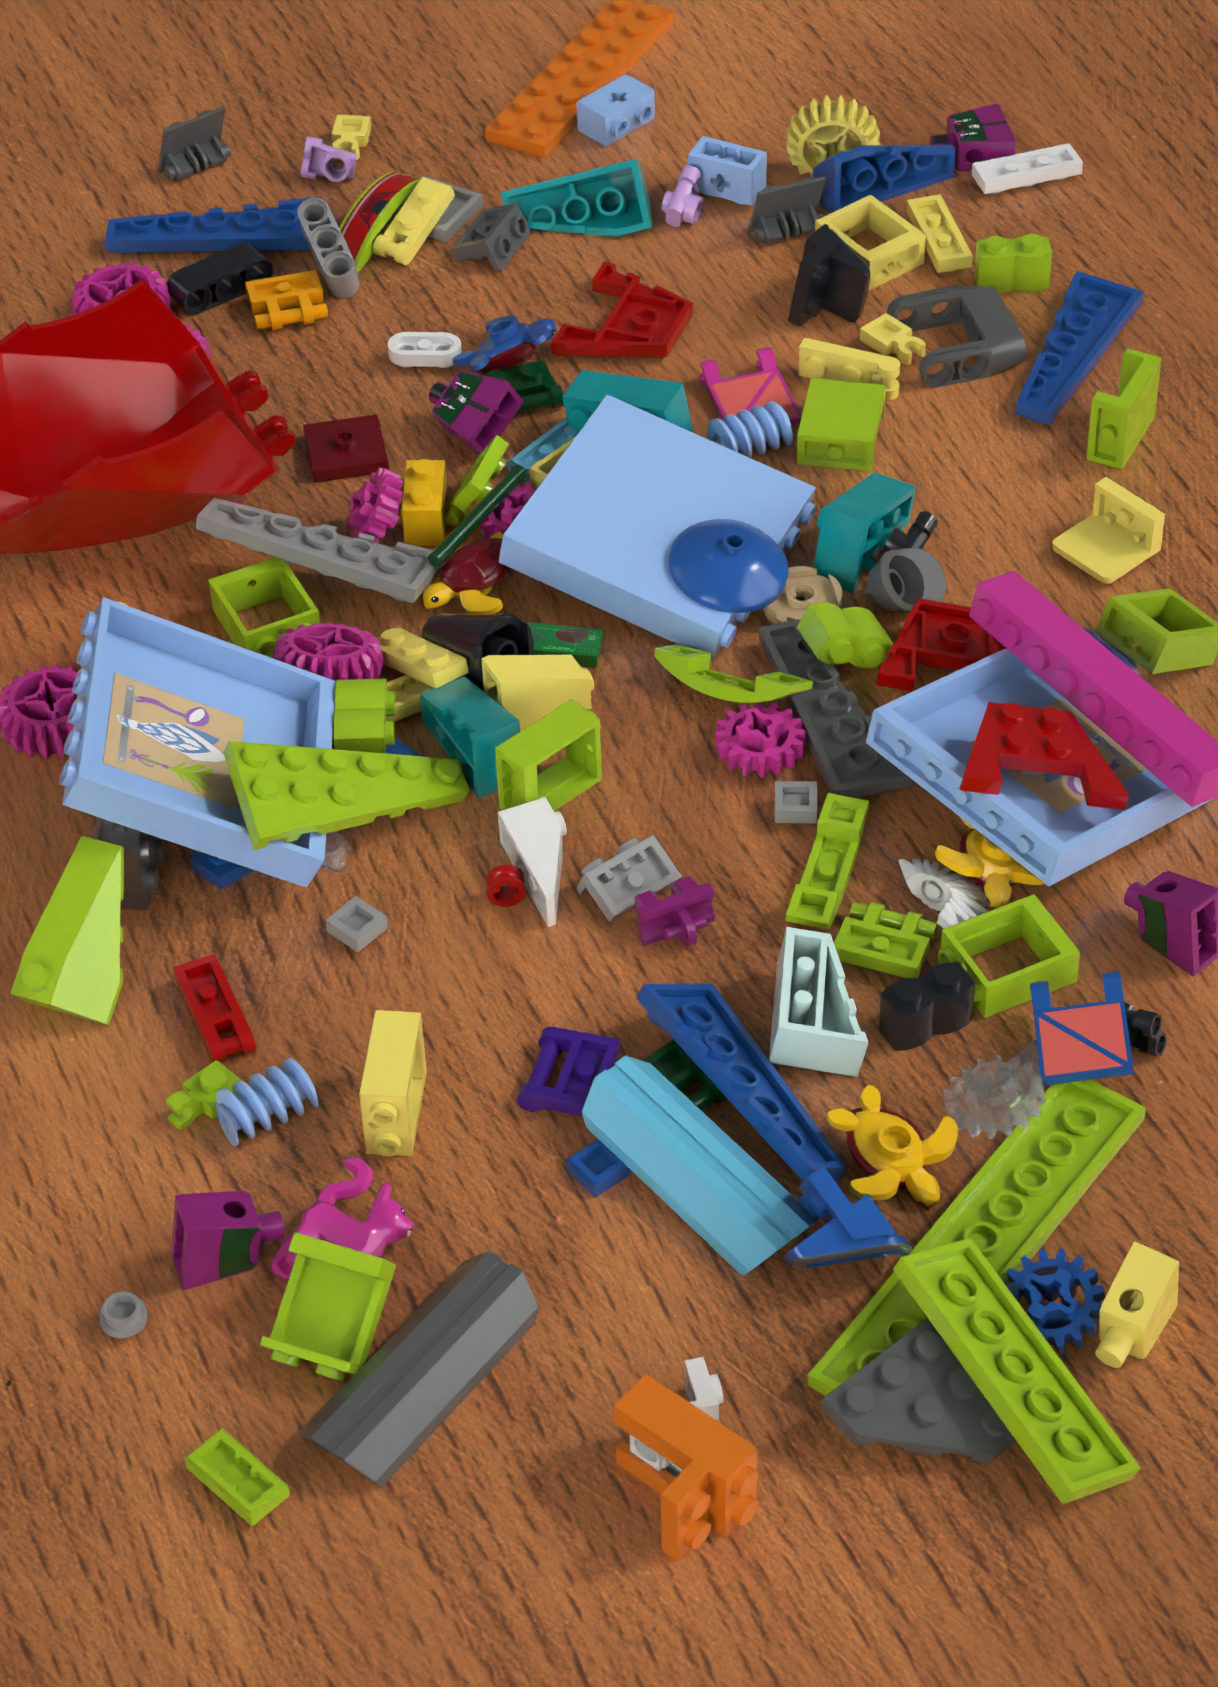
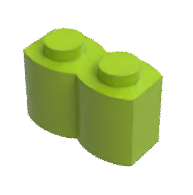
M1027 234L1015 239L991 236L977 241L974 270L976 286H992L998 294L1013 290L1019 292H1038L1048 289L1050 286L1052 261L1049 238L1038 234Z
M814 603L808 606L797 626V629L816 657L826 664L838 665L850 662L858 668H876L882 665L893 645V641L874 614L863 607L841 609L832 603Z
M387 679L336 681L334 712L335 749L387 753V746L395 745L394 720L388 721V716H396L395 691L387 690Z

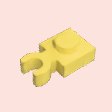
M337 115L331 134L332 146L357 154L358 160L360 157L359 147L367 146L371 131V117Z
M887 313L860 328V341L882 355L887 356L894 352L897 354V359L904 365L909 366L912 364V353H916L920 357L925 356L926 343L918 337H912L911 328Z

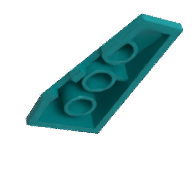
M637 159L500 192L503 205L517 204L530 230L621 237L652 229L648 189L642 164Z

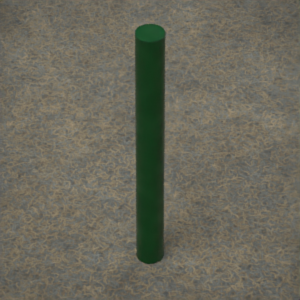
M516 465L428 556V561L432 566L440 567L527 477V471L523 466Z

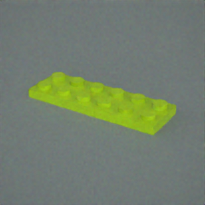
M971 1238L906 1255L899 1259L893 1271L1062 1504L1125 1483L1134 1478L1141 1467Z

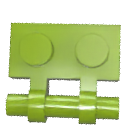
M498 435L478 455L472 467L461 479L459 489L446 506L447 514L445 515V522L448 525L457 526L460 520L469 514L474 500L480 503L492 489L493 485L488 481L490 478L494 480L504 467L506 460L501 457L509 445L508 442Z
M853 902L850 915L845 917L834 945L842 962L908 979L918 978L929 951L930 939L934 940L936 937L938 924L923 919V915L909 911L905 915L885 910V905L871 902L870 905Z

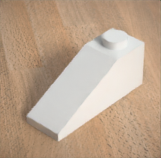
M546 797L499 811L498 823L500 843L512 864L520 868L524 873L525 887L547 927L556 925L563 859L562 836L567 835V828L562 814L559 811L554 812Z

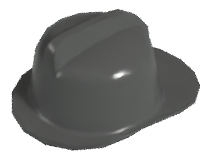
M906 548L885 552L880 561L871 568L868 574V586L862 590L863 595H872L876 604L884 611H911L918 598L938 602L943 600L946 590L945 575L933 555L923 549Z

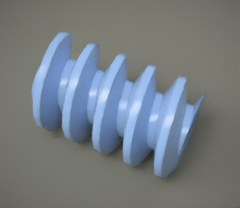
M774 401L765 403L763 407L759 405L754 406L750 411L741 410L737 412L736 416L728 414L722 420L715 418L707 426L708 440L735 452L739 450L742 455L749 458L752 457V446L759 455L764 454L766 451L765 442L773 451L779 449V437L786 446L793 444L790 419L782 406Z
M292 1058L283 1060L281 1069L275 1065L268 1067L265 1071V1077L260 1073L252 1074L249 1078V1085L241 1080L234 1083L232 1092L227 1088H222L216 1093V1112L222 1129L233 1146L239 1145L238 1130L242 1129L252 1139L255 1137L254 1123L259 1122L266 1131L272 1130L271 1115L275 1114L285 1124L288 1122V1107L291 1106L298 1116L304 1115L303 1100L307 1099L316 1109L319 1104L317 1093L310 1077L300 1064Z

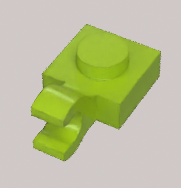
M215 1060L183 1082V1091H177L168 1097L166 1105L175 1111L168 1116V1121L179 1130H182L203 1113L215 1119L218 1117L216 1112L217 1091L227 1088L232 1092L234 1083L241 1081V1079L219 1061Z

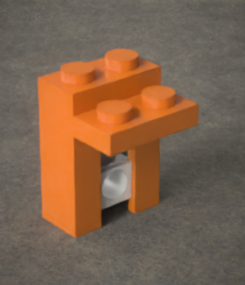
M645 1374L614 1405V1424L630 1434L629 1445L621 1440L615 1446L616 1464L660 1493L662 1551L678 1562L690 1548L693 1550L699 1548L708 1537L711 1529L726 1539L738 1525L745 1526L753 1518L759 1505L757 1500V1480L759 1477V1472L757 1471V1447L648 1374Z

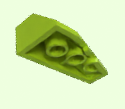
M81 836L24 951L10 994L32 1005L110 1025L123 985V968L120 967V943H123V928L120 926L121 901L124 899V847Z

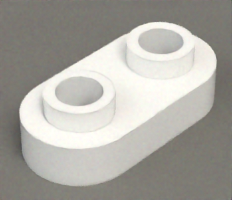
M401 332L393 335L388 340L390 361L404 368H448L454 365L452 359L462 353L459 337L447 332Z

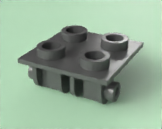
M223 106L213 111L206 110L193 119L183 123H173L163 130L158 172L164 171L169 180L179 181L193 175V173H199L200 168L206 170L209 168V165L213 167L226 162L227 157L231 156V152L226 143L222 145L220 143L225 107Z
M825 176L815 179L803 178L793 184L780 187L773 185L759 191L748 227V232L754 233L756 242L762 241L763 244L780 241L782 238L786 240L789 239L790 232L793 237H798L799 233L801 235L814 233L815 221L823 217L822 213L816 214V210L826 181Z

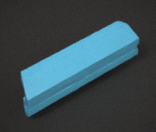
M624 1056L615 1063V1066L609 1070H604L594 1078L582 1110L586 1128L742 1276H745L816 1222L808 1215L801 1203L650 1063Z

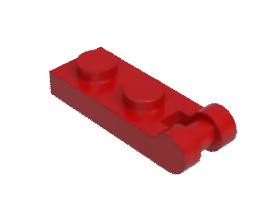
M209 955L173 967L175 980L206 1046L211 1063L215 1060L220 1063L227 1061L226 1056L241 1052L242 1055L256 1052L253 1034L216 955ZM233 1030V1036L220 1039L219 1034Z

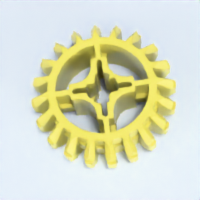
M826 95L824 102L819 103L813 98L810 102V108L801 105L799 115H793L790 126H788L786 131V139H788L786 141V150L790 154L792 165H798L800 175L810 172L813 178V167L833 155L860 146H879L880 130L876 126L874 115H868L866 105L857 108L855 98L845 103L842 95L839 96L837 101H831L828 95ZM850 129L851 131H853L859 137L860 140L853 138V134L848 132L847 130ZM807 141L811 142V143H812V146L815 147V148H817L818 151H816L815 149H813V148L807 143Z

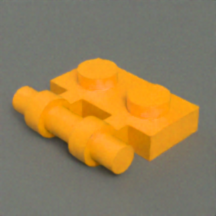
M316 270L245 282L246 293L257 330L271 327L272 331L283 329V325L303 322L304 325L314 324L315 319L328 317L327 305L323 303V290Z

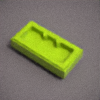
M223 1428L184 1458L186 1468L252 1527L290 1496L289 1486Z

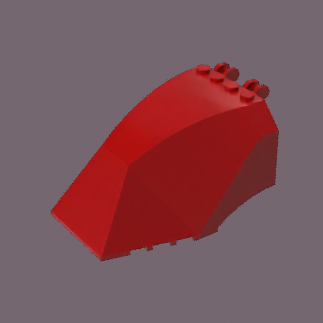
M141 279L124 292L104 303L78 314L35 325H29L25 321L0 340V555L59 551L117 542L150 535L194 520L213 498L233 502L249 494L281 469L273 456H284L288 453L289 449H292L295 443H297L293 431L287 430L286 419L278 414L269 417L268 420H264L258 426H254L246 411L258 410L269 398L267 388L260 385V377L257 372L245 371L228 383L194 335L144 279Z

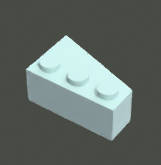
M786 927L777 961L769 1061L776 1064L858 1077L869 1042L865 1031L861 1032L855 1016L857 1008L854 999H849L844 984L845 974L831 934Z

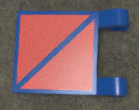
M1119 971L1102 974L1106 999L1103 1002L1052 1008L1048 981L1030 984L1042 1086L1134 1074L1123 987Z

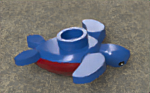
M514 315L494 319L485 325L489 337L483 341L476 351L471 350L460 353L452 361L455 366L470 365L472 371L483 374L492 370L522 365L530 359L539 344L554 336L556 332L555 322L553 319H541L526 325L525 323H520Z

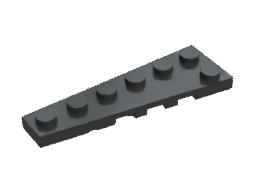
M798 619L759 627V641L773 671L813 681L811 690L787 697L786 699L795 718H801L805 740L829 792L852 798H862L914 786V780L865 743L872 716H866L859 707L857 696L852 690H846L840 682V674L834 666L826 664L816 657L797 629Z

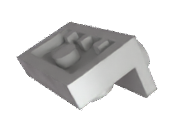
M652 835L641 842L637 838L629 840L616 850L617 856L606 862L601 857L588 864L581 871L584 876L575 889L579 895L589 892L607 920L611 922L635 908L636 895L649 890L658 895L670 888L677 880H680L682 875L658 840Z

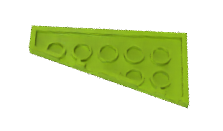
M229 741L223 752L253 850L266 848L270 841L283 839L285 843L296 841L301 834L313 831L322 835L373 823L376 817L388 814L390 818L403 816L406 810L420 807L423 810H429L463 802L470 791L459 759Z

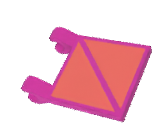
M770 347L757 350L759 361L756 362L757 373L721 380L715 360L700 362V367L703 371L700 374L701 384L707 388L721 419L728 414L736 416L737 412L741 410L750 411L754 406L759 405L763 407L765 403L774 401L785 410L791 425L800 424L802 415L777 367L774 353Z

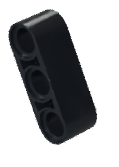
M241 243L175 271L168 278L166 285L168 286L169 295L186 312L196 315L246 294L245 282L271 278L274 268L272 263L250 243Z

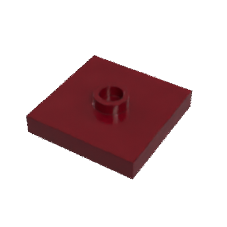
M377 414L303 425L314 482L370 475L372 472L376 473L379 467L389 470L388 458Z

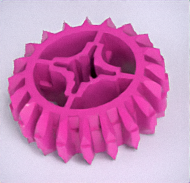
M121 262L117 266L107 264L106 268L103 269L94 268L93 274H84L82 281L75 283V290L72 291L71 298L73 314H78L104 303L124 292L141 279H144L169 307L168 286L165 284V279L160 278L159 271H151L149 266L139 268L136 262L131 265H124Z
M314 622L310 626L301 624L297 629H288L285 634L278 636V640L275 643V651H273V659L334 681L379 679L381 668H383L382 646L379 645V639L372 636L368 631H360V628L357 626L347 627L344 623L335 625L330 622L327 624H317Z
M57 663L53 668L46 669L41 664L40 670L32 672L26 669L24 677H12L11 685L2 687V694L0 696V729L6 744H12L16 752L26 751L30 758L41 753L45 760L51 754H59L63 758L65 742L70 731L73 729V725L68 723V717L71 707L78 696L72 693L73 684L78 673L74 665L62 669L59 663Z

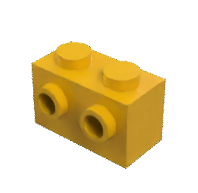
M406 460L405 476L400 478L403 484L399 490L402 492L401 497L403 501L399 505V518L396 525H403L404 542L406 544L438 546L445 536V515L448 500L445 460Z

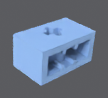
M628 74L622 75L577 101L578 131L604 146L612 144L655 119L654 89Z
M702 136L688 154V165L696 167L701 173V177L696 184L700 188V193L753 206L758 192L766 188L767 152Z

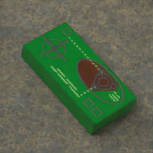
M525 622L531 628L534 639L533 655H572L580 666L597 667L604 643V630Z

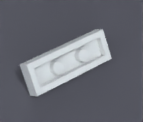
M1070 143L972 163V176L984 194L999 193L1003 190L1032 186L1036 183L1055 179L1061 180L1082 174L1083 161Z

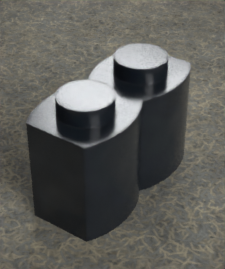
M959 962L940 964L926 971L920 978H909L895 982L881 993L879 1030L895 1051L914 1049L925 1044L933 1035H943L958 1031L973 1019L975 982Z

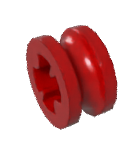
M509 864L492 868L486 876L487 895L490 902L502 907L520 903L526 895L524 873L522 870Z

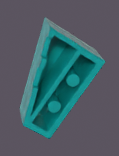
M581 370L562 396L569 427L577 431L583 428L606 395H610L693 432L683 383Z
M874 472L863 481L858 482L853 488L841 494L837 499L825 505L817 519V527L820 528L813 565V568L817 569V575L824 576L827 579L828 574L832 575L838 580L842 590L853 594L859 587V574L863 569L870 571L876 564V560L872 559L880 548H883L894 529L897 527L903 531L910 522L917 486Z
M464 676L436 689L432 688L420 693L422 722L449 759H459L465 779L477 797L481 798L498 791L495 748L520 732V721Z

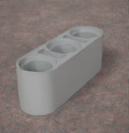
M320 198L307 199L300 204L297 211L304 238L329 292L337 298H349L359 290L360 286L352 254L328 204Z

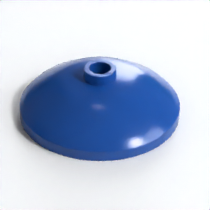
M714 519L691 525L676 537L670 550L669 569L676 585L689 598L713 610L728 613H746L762 609L773 603L781 595L787 582L788 563L780 546L762 530L741 521Z

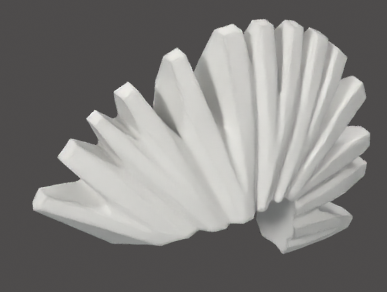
M912 858L911 863L905 859L898 860L911 893L920 898L929 908L941 911L936 923L942 928H948L988 911L984 908L988 905L985 893L982 892L981 886L975 885L976 882L974 880L968 879L969 876L959 873L951 874L953 870L948 867L939 870L938 862L935 861L930 864L928 860L924 859L922 864L919 859Z

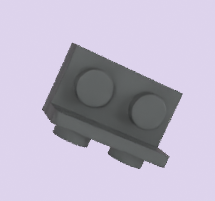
M516 203L484 209L452 250L458 261L469 258L480 260L487 256L494 271H501L525 242L531 231Z

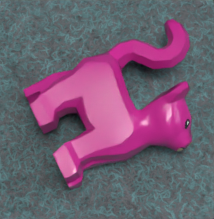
M349 1157L344 1161V1166L354 1174V1179L329 1184L317 1196L316 1202L303 1212L301 1224L295 1232L381 1257L386 1246L412 1235L414 1223L407 1217L404 1207L390 1197L391 1187L386 1182L381 1185L364 1222L351 1218L334 1206L337 1200L356 1198L365 1192L373 1179L372 1168L365 1161L356 1157ZM294 1233L285 1239L271 1261L273 1273L289 1280L297 1254L288 1251Z

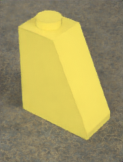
M488 655L482 658L484 693L520 721V732L570 699L585 709H592L591 691L594 690L592 675L587 668H581L572 655Z

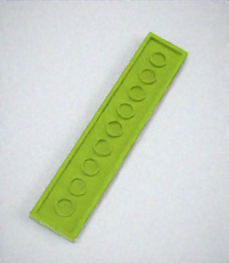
M1093 1080L1051 1085L909 1255L971 1238L1004 1284L1011 1285L1007 1275L1008 1269H1014L1019 1272L1024 1269L1021 1257L1025 1255L1030 1260L1143 1122L1146 1107ZM893 1272L808 1374V1386L824 1396L828 1395L927 1319L925 1313L895 1272Z

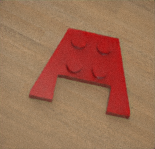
M604 261L592 279V289L594 292L621 297L600 331L563 323L551 342V353L561 356L667 357L693 315V303L662 287L655 286L652 289L640 283L639 276L631 272L625 276L616 271V265Z
M918 598L896 642L893 643L887 659L879 669L876 685L912 691L916 680V663L924 664L931 668L942 667L960 670L1005 649V647L969 617L971 607Z
M988 702L962 777L960 791L999 795L1003 783L1001 767L1080 777L1087 806L1125 810L1129 799L1127 790L1071 712L1062 711L1057 708L1044 709L1021 706L1016 703Z

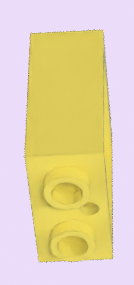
M872 195L864 197L815 221V231L824 224L829 225V229L834 230L870 268L871 275L868 290L924 264L926 234ZM869 228L887 242L867 251L849 237Z
M375 1010L359 1093L366 1154H379L388 1157L395 1155L412 1156L427 1073L420 1012Z

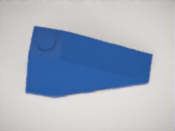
M952 145L860 146L833 155L813 167V179L824 176L826 178L819 204L831 214L869 195L883 202L954 178L955 148Z

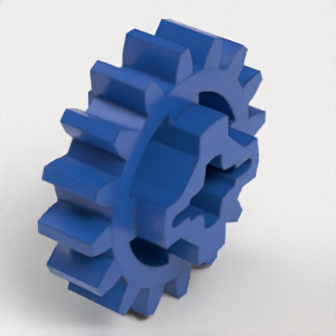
M1040 1249L1039 1261L1034 1263L1025 1255L1021 1257L1024 1269L1019 1272L1009 1268L1007 1271L1008 1279L1012 1286L1006 1285L1019 1304L1022 1296L1026 1298L1027 1303L1031 1305L1027 1310L1029 1318L1049 1345H1056L1060 1355H1065L1066 1343L1070 1341L1080 1349L1084 1347L1081 1334L1086 1332L1096 1336L1098 1328L1093 1318L1099 1319V1311L1102 1305L1099 1302L1105 1299L1103 1286L1095 1285L1099 1281L1095 1268L1084 1272V1258L1080 1255L1071 1263L1067 1262L1064 1249L1058 1251L1055 1259H1049L1045 1249ZM1078 1285L1085 1295L1083 1308L1074 1299L1077 1294L1076 1288ZM1058 1297L1061 1299L1060 1304L1054 1302ZM1048 1300L1050 1303L1044 1306L1043 1301Z

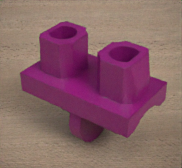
M689 876L677 880L671 886L670 897L660 900L657 894L651 890L636 895L635 913L638 919V938L643 946L663 939L668 941L677 937L686 947L696 944V930L707 927L708 923L715 921L712 907L715 891L711 885L706 883L699 886Z

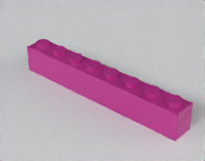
M1015 571L977 584L969 614L970 618L1191 807L1218 797V741Z

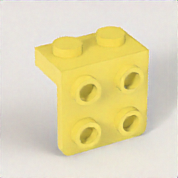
M1105 477L1095 484L1093 513L1053 540L1052 549L1100 582L1110 584L1161 550L1165 514Z

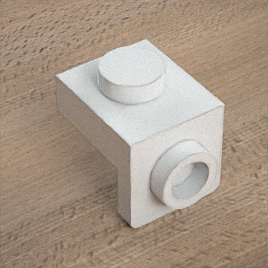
M704 1357L685 1360V1392L688 1401L719 1422V1404L723 1403V1392L718 1375H709Z

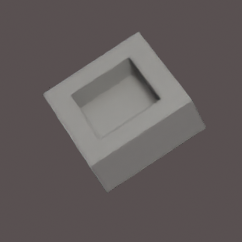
M775 781V823L817 824V782Z
M357 896L325 920L327 932L356 952H360L388 929L387 916Z

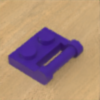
M546 1027L542 1030L538 1041L540 1051L528 1083L520 1088L516 1101L521 1108L530 1112H537L543 1108L583 1116L582 1110L594 1078L604 1070H609L615 1066L620 1052V1039L558 1027ZM567 1051L568 1054L555 1088L546 1087L557 1054Z

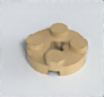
M808 566L788 568V578L783 592L773 603L764 607L763 611L766 617L775 624L796 619L800 622L808 606L814 603H832L842 609V588L838 580L832 575L828 574V579L817 575L816 568ZM804 597L805 601H799L796 598Z

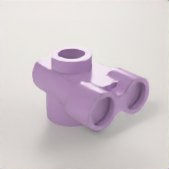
M307 136L300 177L316 180L317 176H325L333 182L353 179L357 154L323 144V139ZM333 158L341 159L345 165L341 167L336 166Z
M684 166L677 180L678 184L674 192L667 191L664 196L662 211L666 212L665 222L670 226L680 227L683 221L695 225L698 221L703 205V197L698 196L700 188L696 184L701 177V173L694 166Z

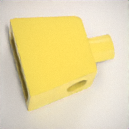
M1134 1241L1099 1311V1339L1101 1342L1095 1351V1355L1104 1364L1120 1368L1128 1354L1137 1359H1145L1178 1304V1260Z

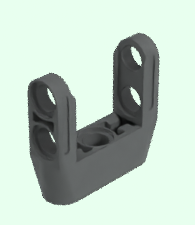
M954 285L903 295L894 299L887 308V314L897 319L901 311L908 308L914 309L911 316L904 320H898L911 328L912 332L960 323L969 338L970 343L934 349L921 360L918 371L924 383L929 387H943L992 377L1023 363L1026 359L1024 337L996 289L992 286ZM948 302L947 307L942 312L932 313V309L936 304ZM979 356V360L973 366L962 367L965 360L969 357ZM944 363V367L938 373L927 374L929 368L934 364Z

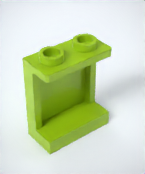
M1129 348L1124 351L1118 397L1097 391L1092 399L1086 460L1120 470L1124 468L1155 418L1161 357Z
M811 378L797 434V464L873 472L876 438L880 420L884 417L886 385Z
M294 1232L288 1251L297 1254L271 1336L269 1338L262 1336L259 1345L273 1350L271 1360L299 1368L301 1359L318 1364L315 1373L343 1382L346 1373L355 1375L366 1363L396 1264L377 1256Z

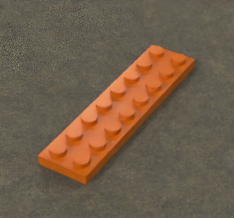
M610 0L485 128V140L546 158L578 124L577 101L624 75L674 23V11L662 8L657 4H648L637 0Z

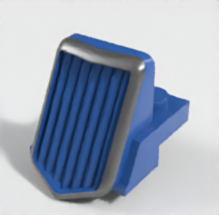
M824 1166L808 1176L798 1187L803 1193L798 1199L805 1211L814 1221L821 1218L825 1225L782 1257L790 1267L806 1271L808 1268L889 1255L909 1254L912 1251L911 1245L903 1235H895V1230L868 1194L852 1205Z

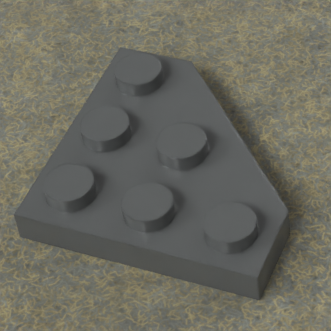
M928 1318L826 1395L819 1405L853 1444L873 1446L877 1442L902 1446V1451L942 1456L946 1452L970 1456V1461L991 1463L1017 1442Z

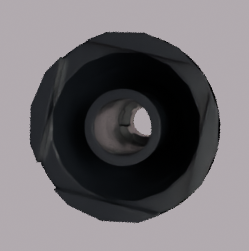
M437 613L427 620L421 633L422 638L465 657L469 673L463 676L483 691V657L488 655H533L534 650L531 628L527 623L510 614Z

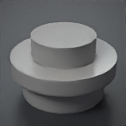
M117 1292L110 1295L104 1301L99 1312L102 1330L114 1338H128L136 1335L145 1327L148 1320L147 1308L144 1302L130 1292Z

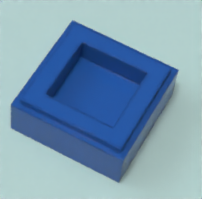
M599 1139L566 1159V1170L595 1198L632 1174L631 1170Z

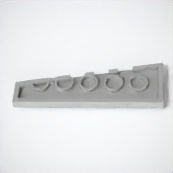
M213 498L197 515L196 520L197 530L209 533L215 538L226 539L244 545L250 550L261 551L282 558L285 562L317 570L325 576H334L352 582L360 588L372 589L390 595L398 601L414 603L444 565L443 563L437 568L430 564L428 556L433 552L431 549L397 542L395 548L374 543L375 536L359 533L358 538L339 535L336 533L337 527L322 524V526L306 527L301 525V521L297 517L271 513L267 510Z

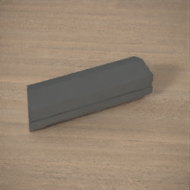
M491 1251L463 1261L299 1433L324 1451L330 1452L337 1458L342 1459L348 1465L355 1468L358 1473L382 1488L535 1324L539 1306L524 1271L512 1264L508 1265L503 1262L501 1257Z

